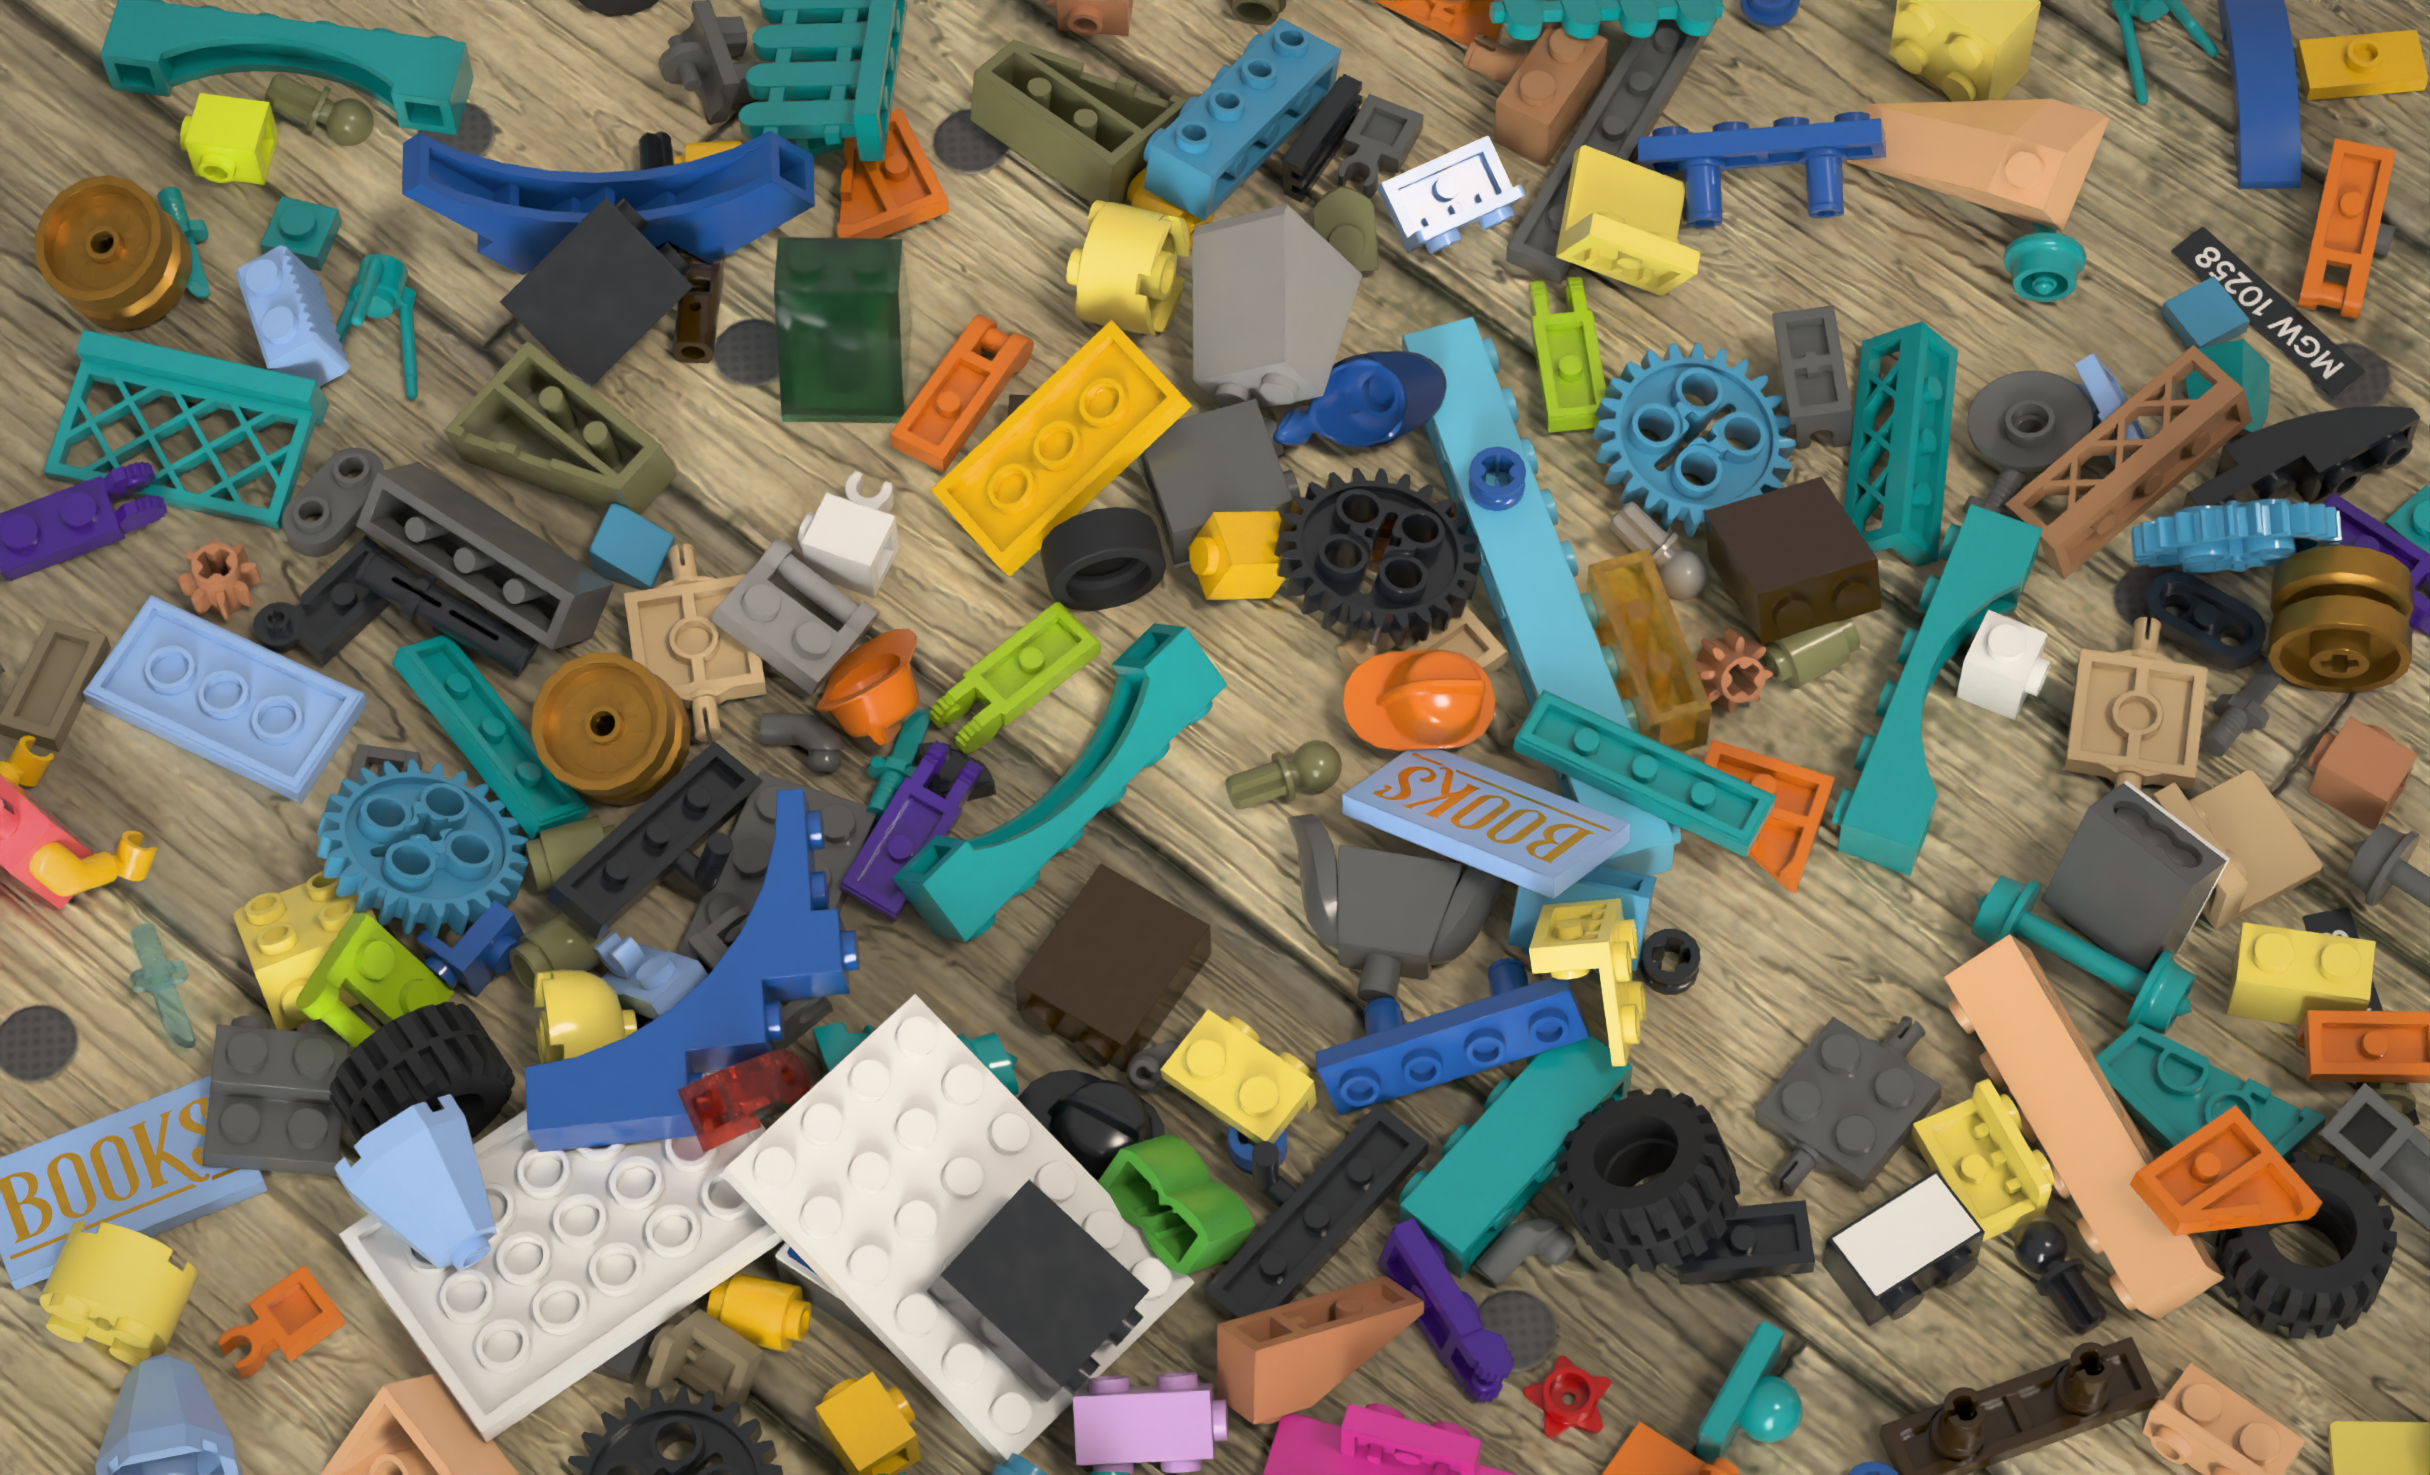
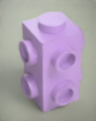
M1196 1372L1156 1375L1157 1385L1130 1387L1129 1376L1126 1375L1088 1378L1089 1389L1077 1390L1073 1395L1076 1465H1093V1472H1127L1130 1474L1134 1473V1463L1161 1462V1472L1185 1473L1202 1470V1460L1214 1459L1217 1452V1441H1228L1227 1400H1214V1383H1198Z

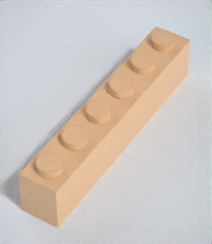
M2009 934L1946 975L1944 978L1955 995L1954 998L1948 1001L1951 1012L1968 1034L1976 1031L1987 1050L1979 1055L1983 1067L1999 1088L2002 1089L2007 1085L2018 1103L2016 1108L2022 1123L2021 1131L2031 1143L2039 1140L2050 1158L2048 1163L2054 1177V1188L2064 1199L2072 1196L2083 1215L2076 1220L2078 1230L2094 1253L2098 1255L2103 1251L2105 1252L2116 1273L2108 1277L2109 1282L2123 1305L2129 1311L2137 1308L2158 1321L2225 1279L2199 1233L2174 1236L2129 1185L2135 1173L2155 1160L2031 949Z

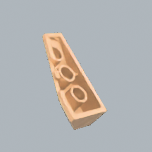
M2055 99L1867 104L1864 113L1870 114V119L1881 118L1885 132L1886 157L1847 160V162L2063 231L2110 119L2106 115Z

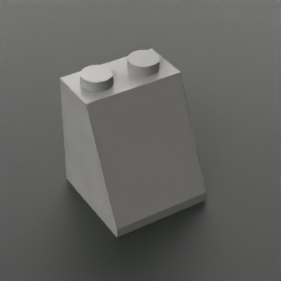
M1288 204L1199 225L1194 229L1192 235L1193 382L1207 393L1219 408L1256 399L1259 408L1264 409L1324 395L1362 274Z

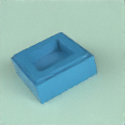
M2215 276L2164 302L2161 315L2188 348L2194 345L2197 349L2225 343L2247 332L2250 321Z

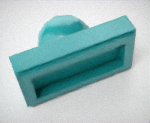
M1765 1321L1757 1324L1698 1430L1695 1448L1697 1458L1711 1465L1717 1457L1723 1458L1740 1426L1754 1440L1772 1443L1786 1439L1800 1425L1803 1407L1796 1388L1784 1378L1769 1375L1780 1356L1784 1335L1783 1330Z

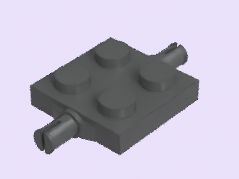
M1903 1016L1900 1023L1885 1041L1879 1042L1866 1038L1837 1018H1831L1755 1110V1122L1782 1139L1791 1152L1775 1174H1772L1770 1177L1771 1183L1777 1190L1780 1191L1783 1187V1194L1793 1196L1795 1190L1813 1169L1837 1175L1862 1192L1867 1189L1911 1135L1913 1123L1924 1119L1941 1098V1085L1910 1066L1905 1059L1911 1049L1925 1035V1030L1919 1022L1915 1021L1912 1025V1018Z

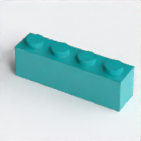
M1590 1033L1589 1038L1527 1057L1526 1064L1528 1066L1514 1081L1505 1078L1494 1088L1484 1104L1486 1112L1472 1127L1463 1124L1455 1130L1442 1149V1160L1428 1174L1424 1170L1419 1171L1403 1188L1398 1199L1401 1203L1400 1223L1414 1218L1424 1235L1433 1239L1438 1244L1444 1256L1445 1267L1460 1279L1559 1172L1556 1166L1558 1154L1567 1151L1563 1141L1568 1132L1579 1131L1581 1128L1578 1120L1588 1111L1594 1114L1603 1108L1601 1102L1613 1096L1615 1101L1627 1097V1092L1630 1091L1633 1066L1627 1062L1626 1066L1612 1067L1610 1048Z

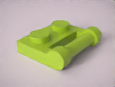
M353 913L297 997L296 1005L310 1019H322L355 1049L375 1031L339 1000L340 993L338 989L340 986L384 1025L418 1008L448 1002L454 991L450 990L442 980L368 913Z

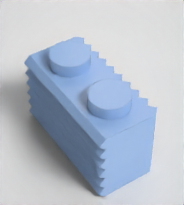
M279 245L237 269L236 277L267 369L316 380L320 387L348 371L351 364L345 360L347 354L342 351L344 345L339 341L341 336L336 332L337 326L332 322L334 317L329 313L331 308L326 304L328 298L323 295L324 288L319 285L321 279L287 247Z

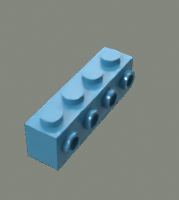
M1282 18L1263 36L1260 34L1255 35L1248 43L1243 55L1231 67L1224 65L1217 72L1211 86L1199 98L1191 97L1184 104L1178 118L1166 129L1159 128L1151 136L1144 151V160L1148 162L1144 188L1205 221L1316 111L1335 84L1341 49Z

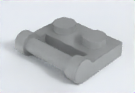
M778 537L765 551L756 565L717 606L711 621L812 696L869 631L880 612L865 601L860 605L794 557L792 555L794 548ZM776 575L780 576L843 623L844 626L837 632L771 583Z

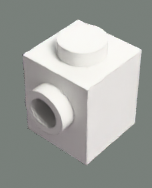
M1988 610L1964 659L1956 697L2015 721L2028 693L2037 697L2047 678L2052 661L2042 658L2048 633Z

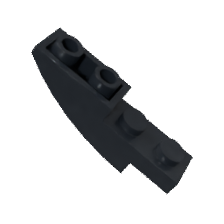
M2353 407L2312 413L2254 431L2223 446L2215 478L2189 491L2186 494L2183 508L2222 505L2232 500L2245 503L2262 499H2286L2294 489L2308 502V505L2331 493L2341 496L2352 489L2364 474L2379 466L2383 469L2391 468L2410 453L2413 447L2411 443L2420 416L2413 408Z

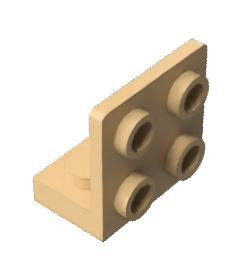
M2246 770L2190 800L2185 797L2175 782L2152 795L2153 801L2230 858L2202 910V913L2215 930L2317 877L2322 870L2323 864L2254 770Z

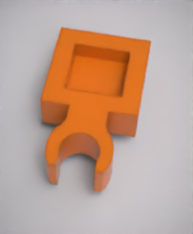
M303 1265L248 1303L252 1314L257 1319L250 1325L236 1326L227 1330L221 1335L217 1343L224 1356L238 1346L247 1345L251 1347L250 1353L234 1364L240 1378H247L257 1373L265 1364L267 1356L279 1348L290 1363L342 1327L345 1321L340 1311L305 1265Z

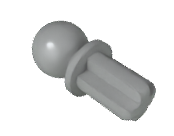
M1634 502L1624 505L1612 517L1609 523L1610 529L1643 561L1639 565L1642 571H1645L1652 564L1659 569L1658 580L1662 590L1668 596L1677 600H1690L1702 593L1708 582L1707 566L1699 555L1691 551H1676L1671 546L1679 535L1674 531L1668 535Z

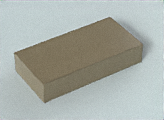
M49 618L0 714L1 735L20 740L23 736H33L36 738L34 745L60 752L85 701L83 692L104 663L111 649L107 636Z

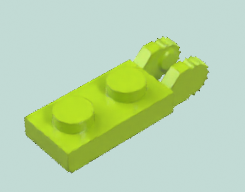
M1582 277L1567 278L1565 300L1566 305L1569 307V312L1550 314L1549 295L1544 281L1529 282V299L1532 313L1531 334L1548 433L1595 428L1597 422L1601 420L1595 415L1602 398L1608 397L1605 395L1606 385L1593 310H1588Z
M1055 602L963 673V680L936 701L931 711H929L930 715L928 717L938 728L941 727L943 729L965 715L977 699L985 709L974 716L965 726H962L954 741L964 754L974 753L975 750L980 749L982 745L993 739L1002 725L1007 727L1101 653L1100 641L1060 602Z

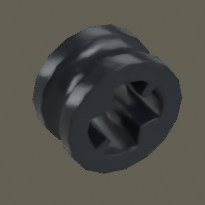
M1663 929L1653 933L1646 940L1642 949L1641 976L1646 985L1655 992L1664 995H1677L1687 991L1695 983L1699 973L1700 948L1695 939L1688 933L1678 929ZM1666 952L1679 954V963L1676 966L1675 972L1661 970L1662 960Z

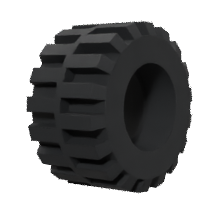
M443 1002L435 1006L433 1004L406 1013L372 1033L340 1065L336 1071L337 1076L331 1082L329 1091L332 1094L330 1096L332 1104L357 1142L364 1135L412 1105L426 1101L432 1112L442 1110L438 1097L451 1094L465 1115L473 1139L502 1111L501 1108L508 1102L512 1094L511 1088L515 1084V1076L512 1073L513 1070L474 1012L462 1003L456 1005L454 1002Z
M1655 1088L1651 1095H1644L1642 1089L1628 1091L1627 1098L1615 1101L1613 1096L1601 1102L1603 1108L1594 1114L1588 1111L1578 1120L1581 1126L1579 1131H1569L1563 1141L1567 1151L1558 1154L1556 1166L1560 1175L1557 1177V1181L1587 1246H1591L1597 1257L1603 1261L1611 1258L1615 1267L1628 1270L1633 1264H1638L1641 1272L1655 1271L1657 1265L1667 1262L1669 1268L1683 1264L1682 1257L1690 1253L1697 1257L1708 1250L1706 1242L1711 1237L1720 1239L1728 1229L1724 1219L1734 1217L1737 1211L1738 1203L1735 1196L1740 1194V1182L1717 1125L1703 1105L1696 1106L1693 1098L1682 1092L1672 1098L1669 1089ZM1658 1173H1663L1659 1177L1648 1183L1639 1186H1634L1636 1183H1638L1646 1177Z
M2292 1152L2288 1164L2322 1201L2316 1214L2308 1220L2218 1231L2215 1246H2218V1250L2214 1259L2222 1273H2225V1279L2221 1283L2222 1289L2227 1298L2239 1295L2241 1299L2237 1310L2247 1319L2254 1313L2264 1318L2260 1328L2273 1334L2277 1325L2289 1328L2288 1338L2304 1339L2307 1329H2314L2318 1339L2332 1336L2337 1323L2344 1330L2357 1323L2362 1311L2367 1313L2371 1308L2392 1264V1255L2397 1246V1232L2390 1230L2395 1219L2391 1206H2378L2383 1192L2373 1181L2364 1186L2359 1181L2363 1171L2352 1164H2349L2345 1171L2333 1166L2336 1159L2334 1156L2321 1154L2318 1162H2311L2308 1160L2307 1152ZM2286 1224H2302L2313 1227L2332 1241L2341 1261L2321 1268L2306 1267L2294 1263L2276 1248L2269 1231Z

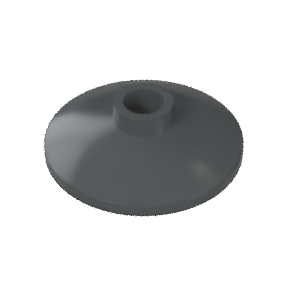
M2020 371L1997 378L1986 385L1975 396L1968 412V433L1976 450L1991 463L2005 469L2020 472L2043 471L2092 431L2093 412L2085 393L2072 381L2045 371Z

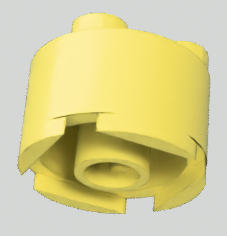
M1096 200L1089 212L1087 221L1088 234L1083 249L1075 248L1072 251L1067 266V283L1077 286L1076 318L1103 326L1112 320L1121 330L1156 336L1155 331L1163 333L1168 328L1177 310L1186 278L1176 275L1177 256L1189 257V230L1185 219L1120 203Z
M77 1221L69 1231L39 1299L43 1309L50 1315L46 1328L55 1335L69 1341L83 1342L86 1336L111 1346L109 1349L111 1355L134 1366L150 1358L151 1355L164 1353L198 1278L196 1268L187 1261L182 1272L169 1263L174 1250L134 1230L101 1222L96 1234L84 1232L86 1221Z

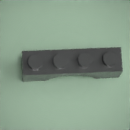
M2364 1083L2319 1134L2430 1231V1140Z

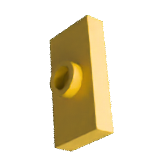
M2417 29L2302 39L2298 41L2296 48L2297 61L2307 101L2424 91L2429 79Z

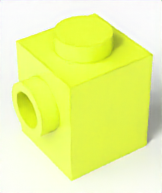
M199 93L193 115L185 116L180 132L181 149L188 152L195 176L204 177L216 183L236 181L265 185L279 139L270 103Z

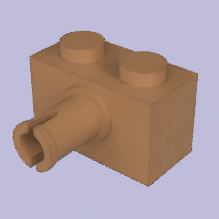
M1550 22L1531 51H1527L1523 55L1487 38L1485 34L1478 33L1474 40L1478 45L1474 42L1470 43L1464 57L1463 67L1468 70H1474L1506 86L1496 100L1494 142L1547 167L1605 82L1608 40L1599 35L1590 39H1578L1567 34L1561 22Z

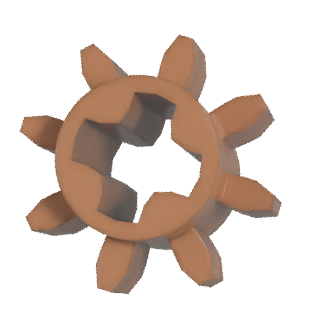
M214 538L210 540L208 545L201 547L195 553L187 552L185 554L192 572L178 576V581L185 596H192L191 601L197 615L200 616L209 610L214 614L221 615L224 620H228L230 614L237 612L244 605L252 607L254 602L247 586L260 583L261 577L256 563L248 562L243 544L238 543L230 548L225 544L218 543Z
M1732 628L1726 629L1724 638H1716L1711 641L1703 638L1701 640L1702 648L1697 655L1696 661L1688 665V669L1703 679L1695 689L1696 694L1708 703L1717 699L1718 704L1730 713H1734L1737 703H1744L1750 700L1759 702V693L1764 686L1765 679L1773 676V672L1758 661L1767 649L1754 638L1744 641L1743 636Z

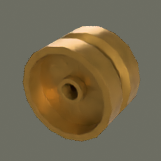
M110 175L82 179L63 190L43 212L34 236L35 261L45 281L94 325L115 331L143 328L165 316L184 294L192 272L191 245L181 226L161 208L150 194L128 179Z
M2344 545L2311 548L2286 558L2275 567L2271 580L2270 609L2274 617L2269 629L2268 659L2274 671L2293 684L2316 691L2336 693L2370 691L2392 684L2407 673L2412 660L2413 631L2409 620L2414 602V580L2408 567L2391 555L2370 548Z
M588 653L565 662L544 682L533 705L531 736L541 762L558 780L571 786L581 794L605 805H635L650 799L681 771L689 754L691 724L683 700L665 680L652 673L642 664L618 653Z

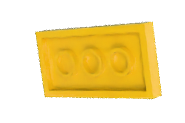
M1110 320L930 491L994 563L1010 578L1041 549L1043 539L1054 527L1076 516L1188 411L1192 405L1127 335Z

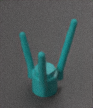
M2113 0L2110 4L2119 20L2132 85L2134 86L2136 100L2141 105L2148 102V93L2132 20L2133 16L2150 22L2163 17L2170 10L2208 56L2215 57L2218 54L2217 46L2207 36V33L2180 0Z
M385 254L367 255L361 260L356 283L350 286L346 305L336 324V332L341 336L339 341L343 344L351 325L353 324L356 327L362 325L366 315L373 318H386L394 310H399L406 397L409 400H415L418 397V374L413 307L417 292L405 286L408 270L400 260Z

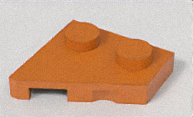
M901 108L891 112L884 161H860L856 137H845V163L840 187L839 223H837L836 231L841 253L949 212L948 198Z
M1712 739L1704 761L1705 764L1776 796L1775 807L1748 856L1786 890L1797 893L1833 791L1835 777Z
M2236 1105L2137 1171L2129 1184L2174 1236L2308 1220L2316 1214L2322 1204V1201Z

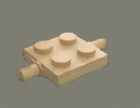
M682 544L685 565L682 566L679 547L674 545L668 550L673 580H669L653 589L623 593L632 657L634 661L642 664L652 673L665 680L683 700L685 708L692 709L695 738L699 741L708 742L705 719H708L712 741L720 738L722 735L717 704L727 700L767 694L762 658L711 621L717 606L746 574L723 578L698 576L695 548L690 544Z
M2141 617L2134 621L2132 650L2111 653L2085 648L2080 649L2064 771L2103 776L2116 781L2115 788L2125 781L2130 782L2140 791L2142 785L2168 786L2175 782L2181 789L2192 790L2196 779L2208 667L2178 663L2161 654H2157L2161 623L2157 619L2151 618L2148 636L2145 639L2147 617Z

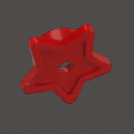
M1560 1356L1556 1361L1553 1372L1547 1376L1545 1381L1526 1386L1523 1393L1527 1400L1544 1411V1433L1548 1439L1557 1437L1571 1427L1597 1434L1603 1429L1597 1403L1609 1389L1611 1380L1608 1377L1590 1376L1583 1369L1574 1367L1566 1356ZM1565 1395H1572L1575 1398V1402L1567 1405L1563 1402L1562 1398Z

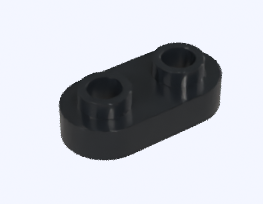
M2173 571L2164 573L2157 577L2149 586L2144 604V615L2147 617L2149 625L2151 618H2155L2161 623L2159 634L2224 669L2237 670L2248 667L2260 656L2266 638V626L2260 614L2253 608L2196 576L2185 572ZM2178 607L2185 612V614L2182 616H2175L2168 612L2166 608ZM2225 637L2234 638L2240 643V646L2227 645L2221 639Z

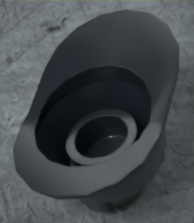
M1075 1070L1050 1072L1031 1082L1018 1097L1023 1106L1097 1182L1121 1148L1165 1135L1164 1124L1152 1105L1126 1085L1111 1080H1104L1089 1073Z

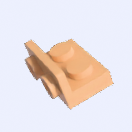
M2192 1363L2188 1365L2165 1398L2158 1400L2152 1407L2142 1432L2150 1438L2154 1449L2164 1458L2176 1464L2187 1463L2203 1475H2284L2302 1451L2306 1442L2305 1439Z

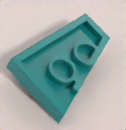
M2136 1023L2134 1026L2132 1025L2095 1057L2127 1113L2167 1151L2236 1105L2286 1161L2292 1152H2296L2324 1127L2327 1118L2306 1106L2301 1110L2270 1095L2272 1089L2250 1078L2247 1082H2244L2210 1065L2209 1058L2139 1023Z

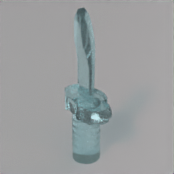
M150 923L141 924L130 932V937L142 966L141 969L134 971L130 975L132 989L135 992L153 993L162 1025L168 1036L181 1047L193 1048L195 1047L196 1038L175 986L185 982L189 977L185 963L183 961H167L155 926Z

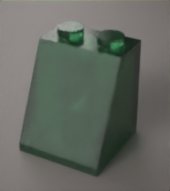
M778 237L774 301L782 422L897 424L906 412L912 326L902 239Z

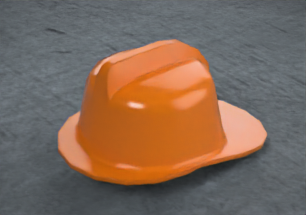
M895 629L878 635L851 652L835 668L830 676L823 697L816 706L817 711H828L843 730L854 738L870 736L879 746L888 745L900 731L902 719L908 716L919 703V692L910 664L916 647L917 635L910 629Z
M1447 650L1394 651L1375 655L1357 666L1345 684L1342 705L1347 723L1360 739L1379 749L1410 751L1453 749L1471 744L1485 733L1494 717L1496 698L1489 677L1478 663L1464 654Z

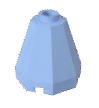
M451 1094L438 1097L442 1110L432 1112L426 1101L418 1103L364 1135L354 1146L361 1158L351 1167L345 1157H343L334 1169L340 1182L356 1205L437 1268L441 1269L454 1264L457 1270H463L480 1261L491 1251L492 1247L488 1241L497 1233L465 1115Z
M157 1355L141 1361L125 1376L95 1463L96 1475H243V1468L233 1438L192 1363L169 1355Z

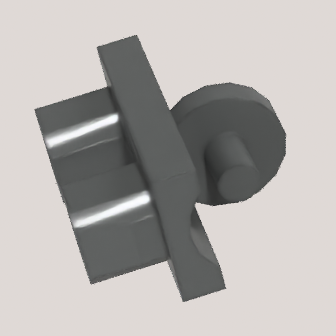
M710 0L693 1L691 11L694 21L682 34L669 38L668 44L670 48L661 55L658 67L665 81L671 84H683L686 91H699L710 122L727 121L733 104L758 101L749 95L745 75L751 67L759 64V62L733 63L731 57L743 56L748 43L747 30L741 16L716 17Z

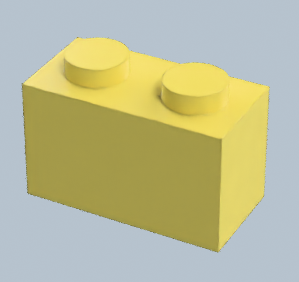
M2243 922L2233 957L2227 1015L2299 1026L2307 1010L2367 1011L2371 995L2376 941Z

